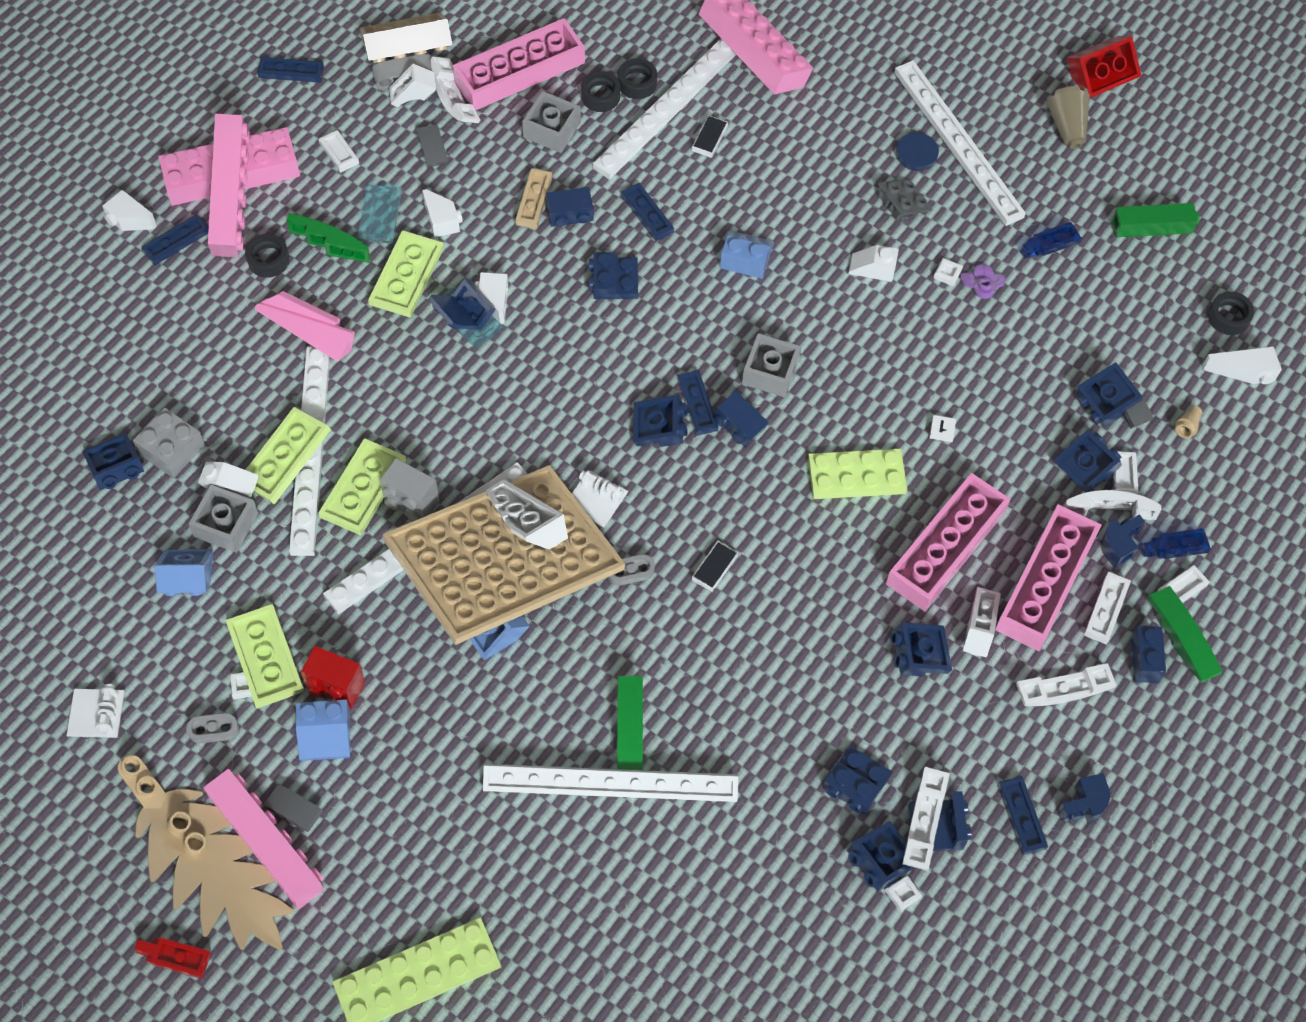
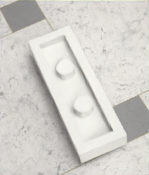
M1111 572L1107 573L1084 636L1107 645L1131 580Z

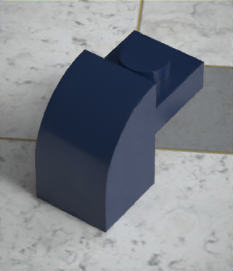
M1140 514L1132 519L1128 517L1120 524L1116 519H1113L1101 539L1102 552L1115 569L1132 559L1139 548L1131 537L1138 534L1145 523Z
M1104 773L1078 780L1074 787L1078 800L1062 803L1057 811L1061 821L1069 819L1070 822L1084 818L1085 815L1087 823L1091 824L1100 818L1110 801V789Z

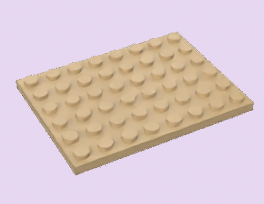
M550 465L512 480L509 483L564 514L568 538L551 549L527 542L512 533L486 495V492L383 534V541L455 645L624 570V561Z

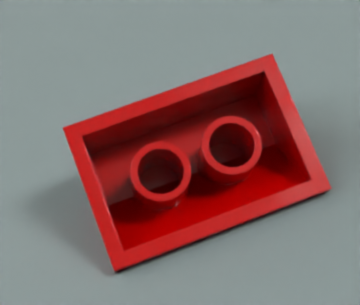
M1116 36L1066 57L1072 79L1081 90L1084 91V88L1088 89L1089 98L1142 76L1132 36Z

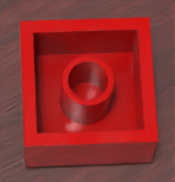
M314 646L301 670L309 694L316 698L325 697L330 699V701L347 700L351 709L365 685L359 663Z

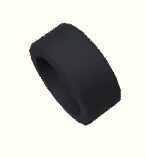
M633 58L625 61L620 66L618 80L622 94L632 99H644L655 92L658 75L657 69L651 62L641 58ZM632 73H642L648 76L650 80L647 83L635 85L626 81L625 78Z
M595 71L585 76L581 82V100L584 106L596 112H606L616 107L620 101V82L618 78L606 71ZM603 85L612 89L613 93L607 97H595L588 93V90L592 87Z
M274 234L256 236L250 240L245 250L248 266L257 276L266 278L278 276L289 265L290 257L286 243ZM266 248H274L281 253L278 259L270 263H260L254 259L259 251Z
M1226 291L1219 294L1213 300L1208 312V319L1212 327L1219 333L1238 335L1249 327L1254 316V306L1243 294ZM1223 305L1235 307L1242 313L1244 318L1241 321L1227 320L1220 314L1218 309Z

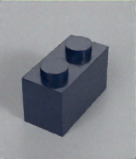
M589 187L546 193V205L551 227L594 221V207Z
M737 391L730 395L713 414L716 423L721 428H725L732 435L733 440L740 445L742 444L745 448L769 424Z
M1137 626L1131 637L1134 682L1159 683L1166 673L1163 628L1157 626Z

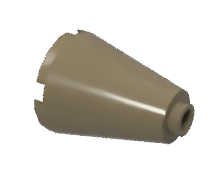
M1070 86L1054 91L1055 95L1051 98L1049 95L1046 102L1065 146L1071 149H1078L1086 142L1090 95L1087 88H1084L1083 91L1079 90V86Z

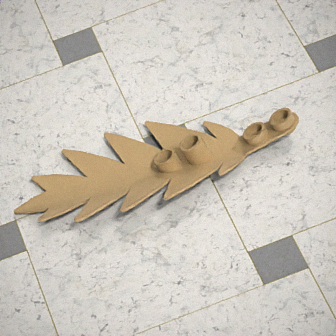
M134 755L123 757L118 764V772L143 806L137 817L135 837L140 838L150 825L148 835L150 881L155 882L178 857L173 884L174 910H177L201 884L200 921L204 937L208 936L225 908L231 933L241 950L245 948L250 934H253L264 943L281 950L283 946L273 917L292 914L294 910L281 900L252 889L275 882V880L263 865L233 862L253 853L240 836L228 834L210 835L231 826L218 808L204 804L184 803L201 797L203 795L201 791L181 789L165 793L139 757ZM133 765L135 771L128 772L126 766ZM147 785L150 791L148 793L142 792L141 786Z

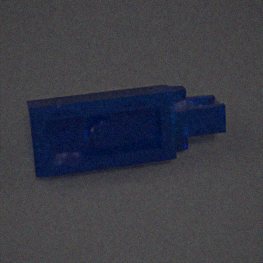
M1068 222L1034 234L1028 243L1022 245L1020 253L1024 259L1033 257L1035 254L1037 257L1045 256L1081 243L1082 237L1072 222Z
M1203 528L1159 534L1158 537L1152 538V542H1144L1141 548L1143 557H1154L1157 555L1158 559L1205 554L1211 550Z

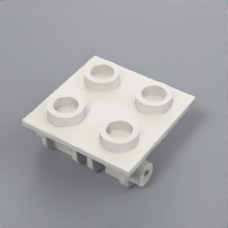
M583 470L579 476L581 481L572 495L591 520L604 528L628 491L589 470L587 472Z
M105 684L101 690L74 689L67 737L118 738L125 691L115 690V686L111 684Z

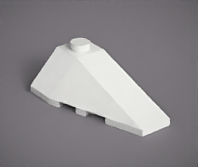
M502 480L485 490L486 495L510 531L523 540L551 549L568 538L564 514L513 484Z

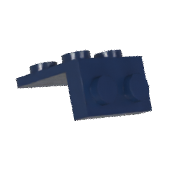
M464 279L452 296L431 295L429 297V301L433 304V309L445 318L446 324L453 329L482 330L496 310L470 279Z
M952 791L949 800H943L933 851L964 850L968 840H971V826L966 824L965 815H968L969 810L968 801L963 799V791ZM911 801L908 805L910 825L916 801Z

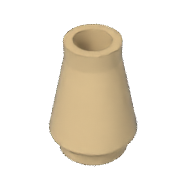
M1190 406L1188 411L1176 421L1175 431L1180 437L1191 438L1197 434L1202 415L1200 407Z

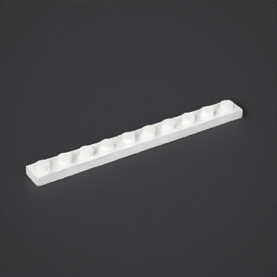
M720 39L593 163V169L610 180L737 54Z
M914 60L896 67L895 75L1005 226L1023 219L1025 211Z
M307 347L301 411L325 424L330 357L315 347ZM324 440L295 478L289 548L291 556H315Z
M517 462L461 501L486 492L485 490L502 480L510 482L527 475V473ZM388 549L324 592V598L336 613L340 614L402 572L403 568L390 549Z
M485 764L483 791L737 802L738 775Z

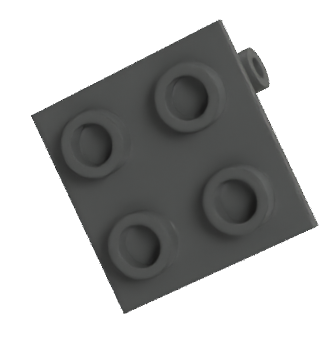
M909 179L878 184L880 186L878 197L889 208V211L893 213L896 220L902 224L908 221L909 214L933 210L927 203V200L916 189L914 183Z

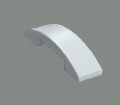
M432 57L431 69L435 76L436 91L446 110L459 121L479 123L480 118L472 104H465L455 84L451 60L448 58Z
M1116 490L1083 493L1068 499L1064 505L1065 508L1084 517L1089 509L1131 510L1132 518L1140 514L1143 519L1156 520L1161 511V505L1147 497Z
M1108 663L1087 667L1083 672L1044 680H1041V677L1017 681L1016 683L1024 706H1046L1065 703L1099 694L1117 686Z
M928 767L924 768L907 838L903 864L929 870L934 839L950 773Z

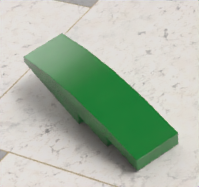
M291 213L288 214L286 221L289 233L306 236L308 244L325 247L326 253L329 256L370 263L369 247L353 236L320 221Z
M1168 586L1150 594L1148 601L1161 616L1160 624L1174 640L1173 648L1200 683L1222 674V669L1208 642L1173 589Z
M618 676L617 769L643 770V676Z

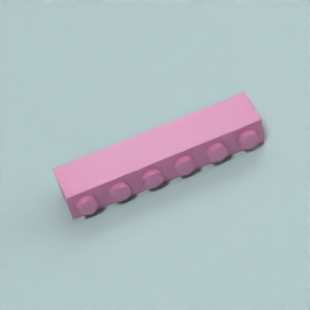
M227 769L203 787L207 796L297 909H301L324 891L321 881L324 880L315 867L311 870L305 864L308 859L299 848L297 850L292 848L290 845L292 839L284 829L279 831L276 828L275 824L277 821L268 810L265 813L259 807L262 802L254 792L249 794L244 787L247 784L240 774L233 775Z

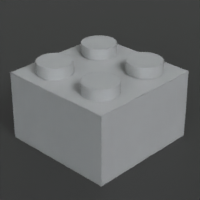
M542 91L522 121L523 138L562 153L581 123L580 106Z
M758 333L744 368L742 384L786 397L799 362L801 346Z
M166 408L133 440L140 456L173 479L205 446L200 431Z
M397 458L380 479L385 504L393 510L398 509L404 512L413 521L430 515L440 502L436 479Z
M210 485L191 518L189 527L195 538L237 553L256 519L258 511L254 500Z

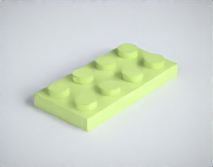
M402 230L368 299L369 305L411 318L444 249V243Z
M293 407L246 469V471L259 476L253 492L275 504L331 431L328 425Z
M364 438L319 511V518L362 536L384 499L380 479L396 458L405 463L406 456Z
M901 449L815 453L808 456L813 499L906 494L907 492Z
M273 604L226 620L256 709L304 692Z

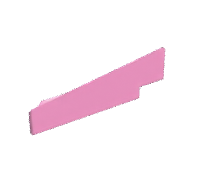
M284 291L264 299L255 306L256 311L336 361H339L352 351L355 332L340 327V318Z

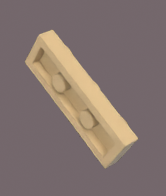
M531 168L515 220L516 225L533 229L538 228L546 201V193H548L552 181V172Z

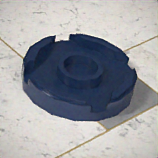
M909 133L903 136L898 141L896 156L900 164L913 171H922V169L933 167L937 162L939 154L938 144L935 140L923 133Z

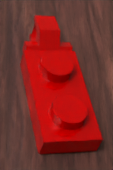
M161 937L159 939L154 938L152 943L137 940L134 948L137 954L146 956L145 961L153 966L199 979L203 978L211 957V952Z

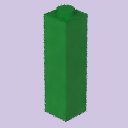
M1194 203L1127 206L1116 208L1112 223L1116 238L1193 234L1196 225L1199 224L1200 216L1199 212L1195 210Z

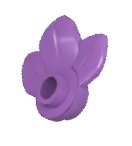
M986 264L977 265L974 273H961L963 284L966 287L973 288L975 294L982 299L992 297L996 289L1005 284V276L1003 274H994L993 269Z

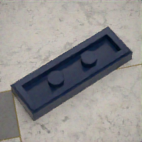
M261 57L257 74L258 78L321 83L324 62Z
M640 183L621 191V197L655 242L674 233L672 224Z
M196 214L142 246V252L156 266L207 235L209 227Z
M695 370L678 374L677 381L684 402L687 405L696 436L718 431L719 427L713 417L714 412L700 371Z
M1023 776L998 782L997 785L1022 855L1046 850L1048 844Z

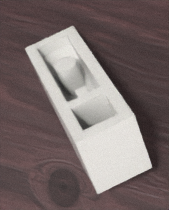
M1274 347L1208 354L1202 365L1205 371L1251 384H1270L1276 380L1282 370Z
M977 587L963 651L972 655L987 657L994 637L1001 593Z

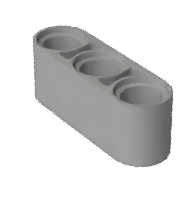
M420 54L376 63L372 67L377 88L382 91L389 90V87L412 64L432 71V57L429 54Z

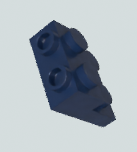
M593 252V259H589V272H594V277H589V291L594 290V299H638V257H616V252Z
M1117 362L1077 386L1079 395L1076 398L1083 408L1088 406L1091 410L1089 416L1096 425L1100 423L1103 428L1122 417L1124 411L1143 400L1142 395Z
M677 394L634 402L633 443L636 447L659 443L661 447L683 444V437L688 435L686 423L683 422V417L688 415L686 403L682 402Z
M1089 429L1053 460L1084 493L1090 492L1102 480L1106 481L1122 466L1121 455L1114 448L1109 450L1104 445L1105 440L1097 432L1093 434Z
M126 432L82 451L99 490L105 488L112 489L117 483L126 479H135L140 473L144 472L143 466Z
M901 622L892 630L890 643L895 645L896 648L894 665L896 668H899L900 675L922 677L925 673L948 674L952 671L944 625Z
M849 746L825 780L823 789L826 790L830 797L846 802L848 807L854 812H862L866 815L893 772L854 747Z
M891 821L856 839L846 850L849 853L848 859L850 863L861 869L864 873L865 883L869 887H874L877 892L896 882L900 876L916 868L903 864L907 842Z

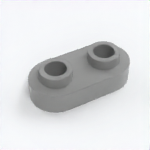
M648 555L624 558L622 560L625 563V568L620 571L624 575L617 577L613 574L608 579L611 583L618 586L647 580L655 572L654 560ZM644 567L647 570L645 572L639 571V568Z
M228 713L197 716L192 718L186 727L189 738L195 743L230 740L237 735L239 730L236 718ZM230 726L228 731H222L223 727ZM205 729L203 734H197V731Z

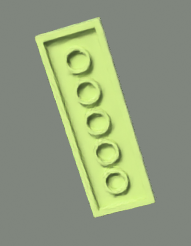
M480 917L333 981V985L347 1022H379L501 968V964Z

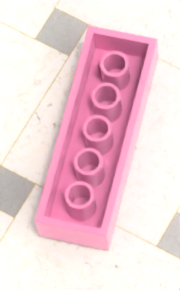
M748 0L704 1L699 15L774 95L805 86L813 67L781 35L780 31L775 29L768 19L756 9L755 5Z
M565 18L452 65L454 81L468 104H472L475 110H478L584 64L585 46Z
M215 114L208 246L212 256L239 257L240 251L244 250V237H242L241 229H245V216H243L242 208H246V194L243 186H247L248 180L244 165H248L249 153L245 144L250 142V131H248V123H244L243 115Z
M287 127L250 135L249 144H245L249 153L248 165H244L248 176L247 186H243L244 189L300 177ZM213 144L158 156L171 206L211 197Z
M971 473L892 568L886 585L926 612L1005 514L1011 499Z
M1059 504L1057 505L997 624L996 631L1040 652L1099 532L1101 524Z

